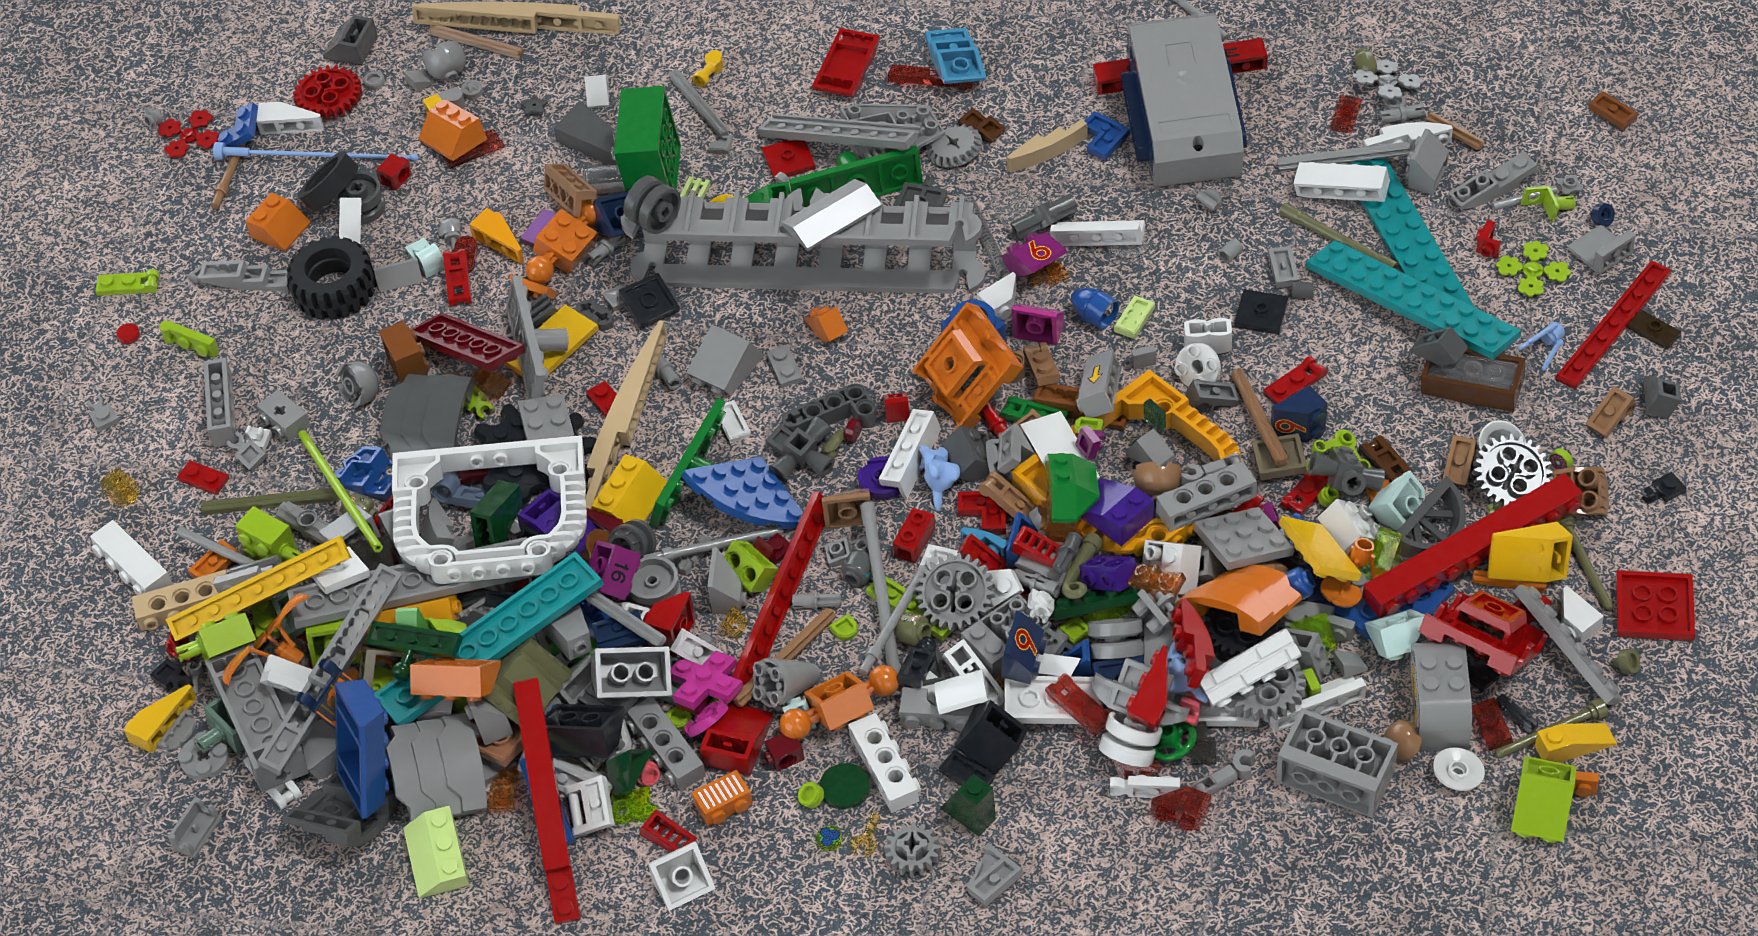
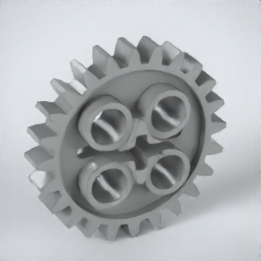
M948 553L946 561L939 556L938 565L930 562L931 571L923 569L926 578H918L923 586L916 587V591L921 594L916 597L918 603H922L918 608L921 612L925 611L923 614L925 617L931 618L930 622L933 626L939 623L940 629L944 630L948 625L951 632L954 631L955 626H958L962 632L964 624H968L970 627L973 625V620H980V614H988L985 607H993L989 599L996 597L995 593L990 591L995 588V584L990 582L993 577L991 573H986L988 570L986 565L980 566L981 562L978 558L972 562V557L968 554L963 560L961 553H958L956 559H953L951 554ZM957 572H960L959 575H958L957 583H956V579H955L956 573H957ZM950 576V580L947 583H940L942 577ZM967 578H975L972 584L964 585V581ZM940 600H948L945 606L937 607V603ZM972 601L967 609L961 608L963 602ZM954 603H955L956 609H955V612L952 613L951 611L953 610Z
M1299 664L1287 670L1281 667L1275 671L1276 676L1264 683L1260 679L1253 683L1254 689L1243 695L1237 692L1230 696L1232 701L1229 703V707L1235 708L1237 715L1244 712V719L1253 715L1255 722L1259 717H1263L1264 721L1267 722L1269 716L1278 720V714L1280 713L1287 717V710L1295 712V704L1301 705V697L1306 696L1304 671H1301Z

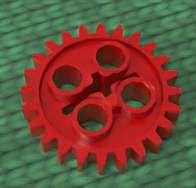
M327 65L324 70L318 67L317 72L310 70L311 75L304 74V80L298 79L299 85L294 86L295 105L299 108L318 113L321 119L326 117V120H329L330 116H334L337 119L339 113L345 116V110L352 111L351 105L357 106V100H361V93H363L357 74H353L352 69L346 71L345 66L339 70L337 65L333 69H330V66Z

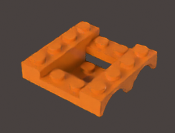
M966 302L912 371L922 377L932 387L935 393L932 396V400L935 404L946 410L955 420L957 425L953 429L955 431L960 425L974 428L981 420L978 413L1003 383L1010 384L1024 367L978 305ZM952 360H954L953 368L950 370V368H951L950 362H951ZM978 365H986L963 393L960 389Z

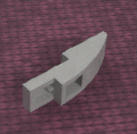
M1523 151L1490 173L1485 169L1448 194L1461 209L1478 207L1519 188L1521 180L1538 170L1537 164Z
M1308 601L1298 602L1284 615L1285 628L1297 630L1305 628L1310 632L1332 636L1333 639L1340 642L1345 640L1352 642L1355 634V621L1335 616V607Z

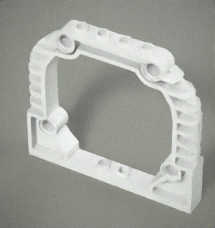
M582 435L393 453V540L398 554L406 563L416 566L418 571L431 575L432 580L438 584L544 574L553 567V563L563 559L566 552L575 549L579 544V540L585 534L587 510ZM537 464V469L549 476L551 489L554 492L561 493L559 523L549 534L529 537L518 546L458 551L450 545H429L419 536L420 506L429 503L431 500L430 489L443 479V472Z

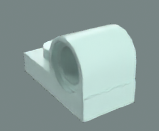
M422 238L405 247L411 259L417 258L420 270L426 278L445 269L443 256L436 244L430 245L425 238Z

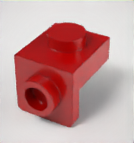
M1487 220L1484 227H1479L1477 231L1476 252L1481 253L1485 257L1498 258L1501 242L1493 239L1496 222Z

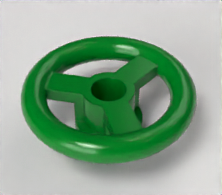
M1186 722L1162 725L1161 741L1153 746L1156 752L1154 758L1162 762H1171L1185 756L1193 748L1197 739L1194 726ZM1184 730H1187L1189 739L1185 746L1180 743V737ZM1168 747L1174 748L1177 752L1162 754L1158 750Z

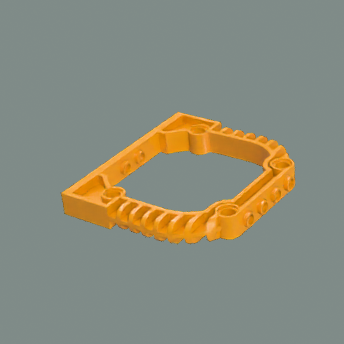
M1150 369L1117 393L1113 412L1094 417L1104 419L1103 429L1121 415H1124L1129 420H1151L1158 429L1166 430L1173 428L1207 453L1214 461L1223 459L1233 453L1240 454L1237 443L1226 431H1222L1217 424L1212 423L1205 415H1201L1197 409L1189 406V399ZM1153 403L1155 404V413L1162 410L1163 423L1161 422V413L1156 416L1153 415ZM1074 424L1073 426H1071V429L1074 432L1073 435L1075 434V436L1078 438V434L1075 431ZM1035 453L1011 471L1012 485L1036 506L1039 504L1043 505L1051 513L1046 469L1038 454ZM1230 507V508H1228V509H1225V510H1223V511H1221V512H1218V513H1216V514H1213V515H1211V516H1209V517L1212 518V517L1219 516V515L1222 514L1224 511L1230 510L1232 507ZM1157 518L1151 520L1121 547L1083 519H1080L1077 523H1066L1070 529L1075 530L1082 538L1089 532L1097 534L1103 540L1100 550L1103 552H1114L1118 556H1125L1128 553H1135L1137 557L1143 556L1145 539L1183 544L1192 536L1197 535L1193 530L1194 523L1170 532L1163 521Z

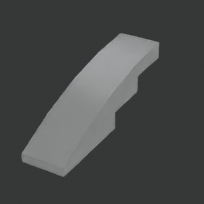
M245 260L203 262L198 276L200 282L239 290L287 292L290 290L286 276L287 270L271 271L268 265L247 266Z

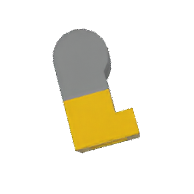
M451 88L423 99L427 114L438 102L448 100L462 109L465 108L463 93L458 88Z

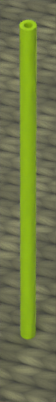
M305 430L299 431L298 437L375 552H380L383 549L382 544Z

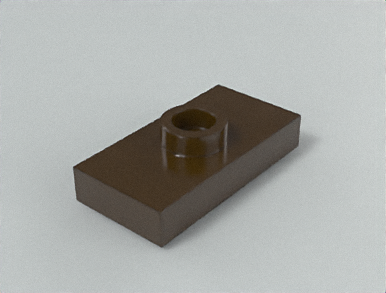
M1643 310L1628 324V329L1667 350L1681 336L1680 330Z

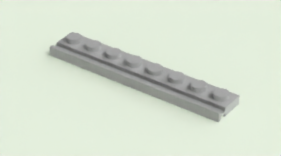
M772 114L773 118H768L758 128L760 137H769L770 139L782 138L790 141L804 140L806 142L815 141L825 144L838 143L842 145L872 146L881 149L894 148L898 150H908L918 139L917 135L923 134L921 126L786 114Z

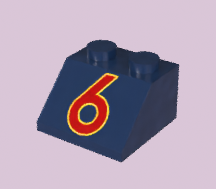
M1310 385L1271 407V425L1277 437L1299 433L1301 442H1308L1313 438L1319 439L1326 431L1327 402Z
M1016 610L1003 655L1001 677L1030 685L1032 677L1038 676L1041 662L1037 661L1039 654L1044 655L1047 641L1043 640L1044 630L1021 611Z

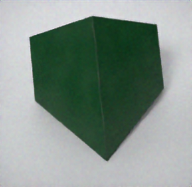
M630 749L606 761L615 797L619 799L632 792L652 752L643 749Z

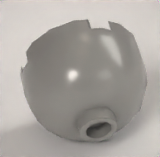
M457 41L437 44L438 49L431 51L430 48L425 52L422 61L429 74L436 79L452 81L458 77L465 67L466 56L461 44L459 46Z
M360 361L347 362L338 367L337 377L341 376V383L337 384L339 392L346 402H348L349 398L355 404L353 408L364 406L376 397L380 378L372 367ZM361 393L358 400L352 399L353 394Z

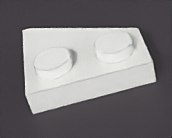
M1004 569L986 572L991 573L993 577L990 582H994L995 588L990 591H993L996 595L995 598L989 599L993 607H985L988 614L1018 593L1024 592L1014 570ZM969 577L964 582L966 585H970L974 582L975 578Z

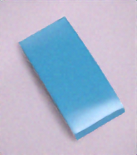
M963 527L960 530L961 544L966 536L973 534L1006 560L1008 541L979 529Z

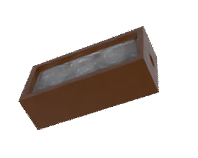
M1467 348L1462 354L1464 356L1463 359L1455 365L1449 364L1441 367L1426 360L1421 375V394L1505 411H1515L1525 378L1526 358L1500 354L1491 360Z

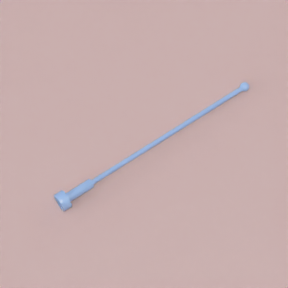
M215 142L213 146L214 159L224 160L226 155L250 156V154L332 157L337 154L250 150V148L226 147L224 142ZM347 153L351 158L386 159L389 156ZM415 153L412 155H397L412 162H416L419 159V156Z

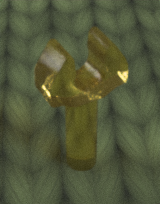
M871 813L863 835L852 837L851 848L853 854L857 853L858 847L862 844L867 845L865 850L866 858L876 851L877 843L872 840V837L880 820L879 814Z

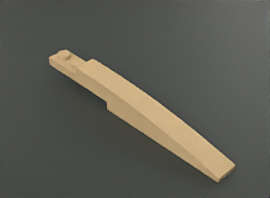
M443 2L412 5L415 24L536 34L537 29L619 34L621 29L620 14L581 11L580 5L531 2Z
M659 320L632 364L600 430L586 467L590 476L587 486L586 508L592 509V503L611 476L621 445L631 446L668 335L665 323L662 320Z

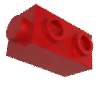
M911 509L892 543L895 557L913 563L917 562L936 528L934 514L926 510Z

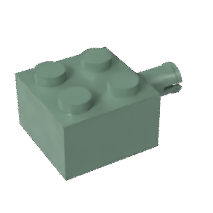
M219 696L204 706L208 725L212 729L195 740L203 752H206L222 740L238 754L244 750V747Z

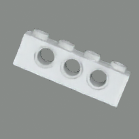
M874 713L848 724L850 738L890 812H896L919 802L918 792H921L919 782L916 777L911 778L908 762L905 758H900L898 754L900 750L895 739L890 740L886 722L884 720L880 721L877 714Z

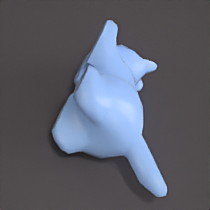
M921 445L919 450L923 458L919 470L925 469L924 479L933 491L935 511H940L942 492L951 488L954 482L959 479L960 467L957 464L947 462L948 451L945 448L939 447L937 450H933L925 445Z
M1173 642L1168 652V673L1175 677L1169 692L1181 694L1190 691L1198 700L1204 703L1208 702V698L1200 687L1197 689L1187 687V676L1184 675L1186 661L1183 658V653L1175 650V642Z

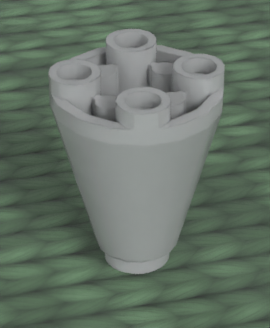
M765 658L755 662L753 665L754 687L752 694L755 700H761L768 707H780L815 685L820 679V670L816 664L810 662Z

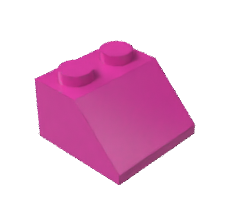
M1023 304L1012 306L1013 338L1058 345L1064 327L1063 311Z

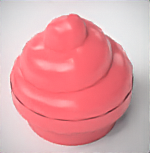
M648 760L637 782L644 786L654 785L660 778L657 764Z

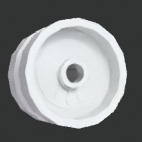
M1118 711L1110 712L1105 725L1109 732L1102 734L1099 750L1109 758L1131 766L1149 767L1152 765L1156 753L1153 746L1159 744L1162 728L1159 726L1154 731L1128 718V715Z

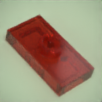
M1341 95L1330 130L1352 134L1362 105V99Z

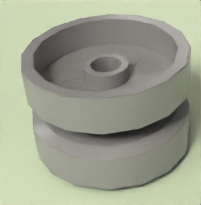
M647 556L640 559V567L634 573L631 582L632 589L628 596L630 603L651 609L654 603L682 593L678 570L674 563L660 556Z
M1118 618L1088 622V635L1092 638H1104V640L1090 644V658L1113 660L1143 655L1144 641L1139 638H1128L1143 632L1142 618Z

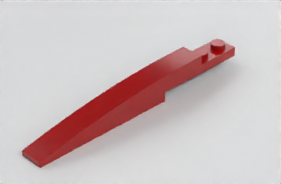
M537 677L514 682L525 761L555 924L580 920V908L539 679Z

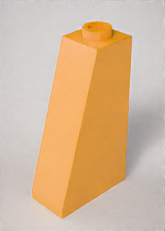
M453 594L384 609L377 621L395 624V611L397 608L416 607L419 608L424 618L432 617L433 619L456 621L460 619L459 613L462 612V605L460 600H457V595Z

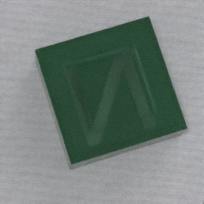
M1152 399L1146 400L1144 402V419L1160 432L1166 428V412Z

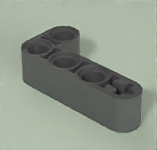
M854 383L785 412L782 416V425L792 432L797 427L805 432L813 417H819L828 425L852 416L854 419L862 421V428H871L877 423L876 406L866 389L861 384Z

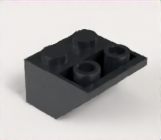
M990 699L974 706L954 747L976 764L995 775L1020 748L1028 728Z

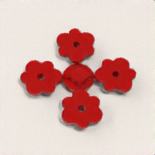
M195 110L192 112V116L188 118V121L193 128L190 127L182 130L180 127L181 122L175 121L173 118H169L165 123L159 124L158 134L160 136L172 137L180 133L179 140L171 141L164 148V152L170 158L185 156L186 151L189 150V146L186 143H193L197 140V146L209 149L215 142H218L219 133L217 131L211 132L206 130L204 133L198 134V130L195 129L208 125V122L213 120V115L208 110Z

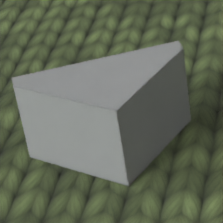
M1154 428L1136 440L1125 452L1126 456L1140 463L1156 462V466H1166L1167 462L1175 459V454Z

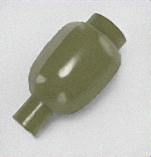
M1367 48L1358 49L1355 52L1356 56L1354 59L1357 70L1372 71L1373 74H1376L1377 62L1373 53Z

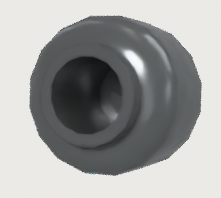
M854 550L849 553L842 564L841 572L843 579L848 584L863 586L873 576L868 551Z

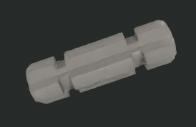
M701 535L696 540L697 543L711 541L705 535ZM705 552L684 556V559L677 565L678 572L688 575L693 569L692 566L698 563Z

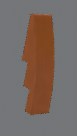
M1058 384L1038 386L1033 396V402L1066 411L1072 419L1077 420L1080 417H1085L1084 412L1081 413L1077 406L1076 400L1079 397V388ZM1121 415L1106 427L1124 432L1129 419Z

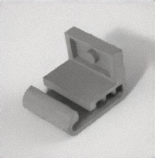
M277 555L236 566L230 569L232 573L214 578L213 585L217 592L221 593L282 562ZM277 594L274 595V596H272V597H270V598H268V599H265V600H263V601H261V602H259V603L276 599V598H277Z

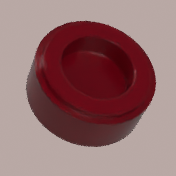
M854 418L849 420L844 433L846 441L856 442L862 430V421Z

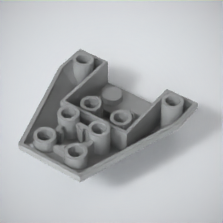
M856 104L840 108L841 119L921 126L923 134L917 135L918 139L911 145H916L918 149L945 135L944 129L928 105ZM849 145L858 160L898 150L894 148L881 149L872 146Z

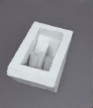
M608 75L584 77L587 107L609 106Z

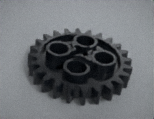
M1210 607V614H1205L1204 624L1210 635L1214 654L1221 651L1222 659L1228 655L1232 659L1280 630L1285 629L1284 616L1263 635L1259 636L1240 631L1237 613Z

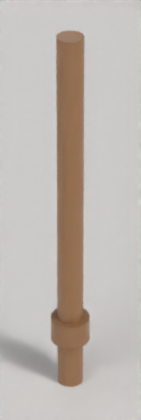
M247 142L238 147H245ZM231 156L222 180L214 190L215 196L211 203L213 209H219L223 198L227 196L229 183L241 156Z

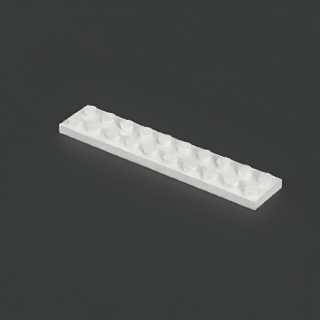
M1033 676L1030 685L1006 678L1004 680L1005 711L1020 723L1106 725L1109 713L1116 710L1111 708L1102 709L1101 701L1091 686L1094 677ZM1188 691L1181 694L1169 692L1168 700L1180 706L1181 699L1186 697ZM1202 702L1200 717L1196 726L1258 727L1259 719L1255 722L1253 715L1244 719V712L1237 715L1235 708H1230L1229 703L1219 708L1217 704L1211 706L1209 702Z

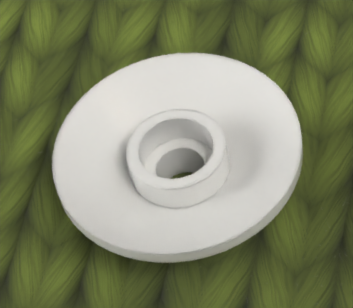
M1462 748L1444 749L1436 755L1433 762V771L1437 779L1445 786L1454 790L1468 791L1475 789L1482 783L1485 775L1481 760L1472 752Z

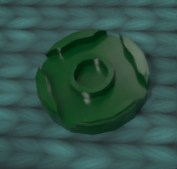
M840 763L831 766L820 779V786L824 791L823 800L830 807L839 810L858 807L867 799L870 793V779L866 771L852 763Z

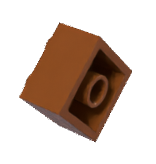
M401 321L379 331L387 360L400 383L404 382L408 374L428 376L427 370H430L426 358L423 357L426 353L421 342H416L417 336L412 327L408 328L405 321Z

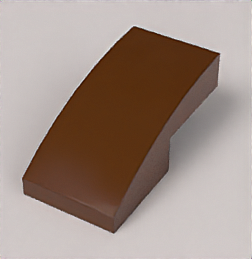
M973 107L958 120L957 124L959 126L963 124L967 127L972 126L974 130H978L984 141L990 143L1006 131V128L992 116L985 118Z

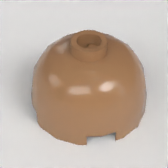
M1145 462L1137 464L1136 469H1134L1135 487L1153 498L1154 503H1156L1157 496L1180 487L1181 467L1178 464L1167 462V467L1156 466V462Z

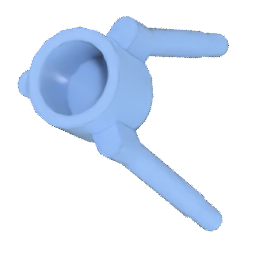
M1552 322L1517 349L1522 350L1539 339L1546 345H1554L1541 368L1542 371H1545L1558 348L1564 344L1561 338L1564 337L1565 330L1561 324Z

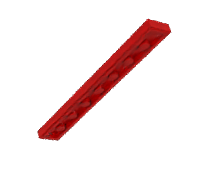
M1651 260L1562 367L1555 380L1576 390L1628 327L1630 321L1642 310L1665 282L1672 270Z

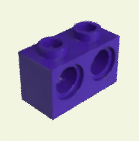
M1097 555L1079 565L1082 581L1087 586V589L1122 591L1140 580L1134 557Z

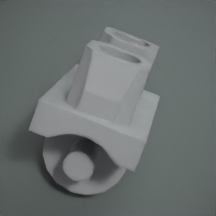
M1141 589L1137 593L1140 599L1132 606V609L1142 619L1152 611L1155 616L1146 623V626L1156 636L1166 629L1173 631V622H1171V618L1165 610L1170 614L1172 613L1173 604L1176 600L1175 596L1172 593L1164 595L1159 591L1155 595L1158 599L1156 601L1150 593L1147 594L1144 589Z

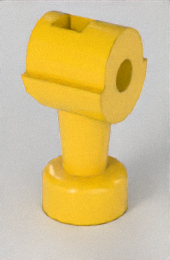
M712 50L705 55V67L702 71H696L692 76L694 84L705 88L710 82L709 76L712 73L715 74L723 71V57L719 50Z

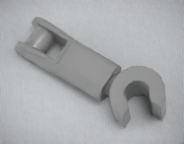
M1233 453L1201 467L1196 464H1187V474H1181V486L1201 479L1208 474L1223 470L1230 465L1240 463V454Z
M1248 749L1239 750L1233 757V766L1228 764L1216 772L1195 781L1191 785V789L1199 794L1198 799L1202 801L1237 781L1238 778L1251 779L1250 767L1255 765V754ZM1209 783L1212 785V786L1209 787V788H1206V787H1205V785H1207V784H1209Z

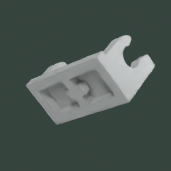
M194 797L168 835L173 850L196 858L222 819L212 804L206 808L201 799Z

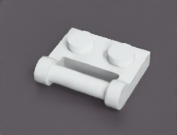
M600 775L564 788L565 796L569 799L573 822L571 830L574 838L587 836L589 833L615 825L606 776ZM580 793L583 801L586 824H583L581 808L578 797Z

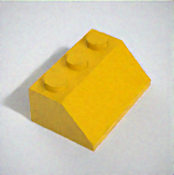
M625 454L592 503L591 508L622 519L623 523L632 519L646 521L667 480L646 461Z

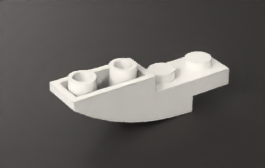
M1430 122L1391 125L1381 128L1379 136L1363 140V147L1409 142L1410 151L1414 152L1415 141L1418 136H1422L1425 129H1429L1446 146L1452 142L1453 128L1451 125Z

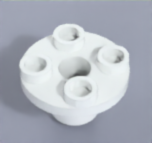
M1193 343L1184 347L1179 352L1174 371L1180 380L1189 387L1193 380L1216 382L1220 375L1221 365L1218 355L1211 347L1203 343Z

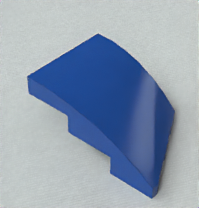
M363 446L353 456L345 459L342 462L343 466L334 472L344 489L383 501H387L393 494L392 477H389L385 471L388 465H393V461L389 460L382 447Z

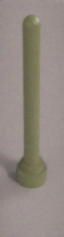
M1568 513L1557 522L1573 535L1571 547L1604 610L1612 611L1613 603L1574 531L1575 520L1572 514Z
M1598 697L1590 701L1584 710L1540 730L1559 724H1577L1589 718L1591 720H1600L1608 716V709L1604 701ZM1537 731L1497 748L1495 756L1503 758L1536 743Z

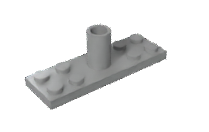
M512 276L506 310L513 339L524 344L525 353L518 356L527 397L528 399L544 397V382L548 381V370L543 366V352L567 351L568 332L566 328L534 329L531 318V302L527 301V286L523 285L521 276Z

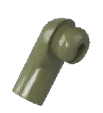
M842 429L837 430L822 446V453L831 458L836 457L837 452L835 449L845 440V431Z

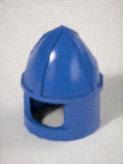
M1081 288L1071 294L1072 305L1077 315L1085 323L1105 330L1115 320L1119 311V301L1104 293L1101 289ZM1114 303L1111 314L1109 316L1104 315L1109 305Z

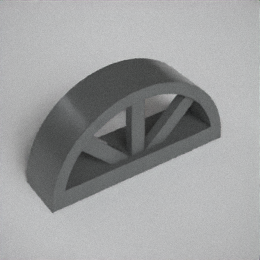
M1446 476L1384 546L1400 556L1412 558L1437 544L1423 543L1420 525L1439 542L1448 538L1426 518L1450 519L1448 537L1462 530L1465 524L1466 510L1463 498L1455 484ZM1439 498L1442 499L1447 510H1430ZM1411 530H1412L1413 540H1410V539L1406 538V535H1407Z

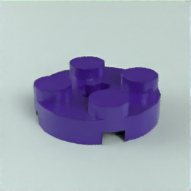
M880 456L867 461V465L863 469L862 467L859 469L860 489L869 488L870 498L882 500L900 494L898 487L882 486L879 480H877L889 457Z

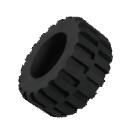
M332 236V238L328 239L322 237L319 241L315 242L313 240L309 242L308 246H302L298 250V254H294L290 260L291 263L287 267V281L295 304H297L302 312H306V315L310 317L316 315L317 319L325 320V317H329L330 320H337L338 316L348 317L350 312L354 311L356 313L361 310L360 306H365L370 301L369 297H372L375 292L376 278L367 250L358 242H352L351 239L343 237V239H340L339 236ZM330 273H346L342 278L334 282H317L320 278Z

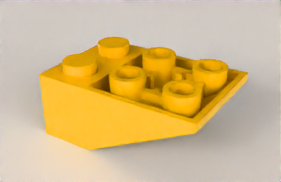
M1558 522L1493 533L1487 577L1544 583L1567 579L1573 535Z

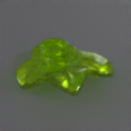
M648 786L633 790L630 794L619 799L614 796V792L612 793V812L615 823L627 824L632 820L645 821L655 809L658 810L657 806L649 803L651 790ZM621 811H627L625 814H619Z

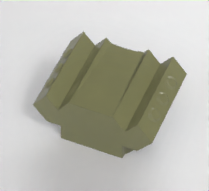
M530 637L517 646L513 652H509L501 660V666L491 694L483 697L520 726L513 683L538 677L545 711L548 706L547 704L555 694L563 689V683L572 677V670Z

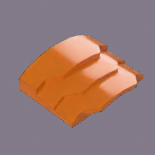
M1253 564L1219 574L1212 581L1189 590L1175 603L1176 607H1178L1182 598L1187 599L1200 617L1206 614L1210 607L1237 613L1240 631L1261 636L1300 602L1302 595L1290 586L1285 573L1270 567Z

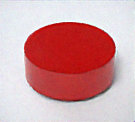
M133 323L123 324L116 332L118 340L122 344H132L140 338L139 328Z

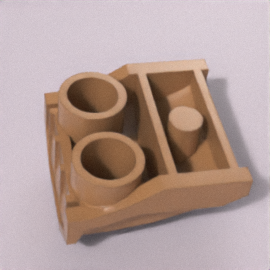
M1602 466L1551 470L1553 471L1551 474L1553 479L1565 473L1583 492L1581 506L1576 512L1572 513L1573 517L1607 515L1609 509L1608 482L1605 469Z

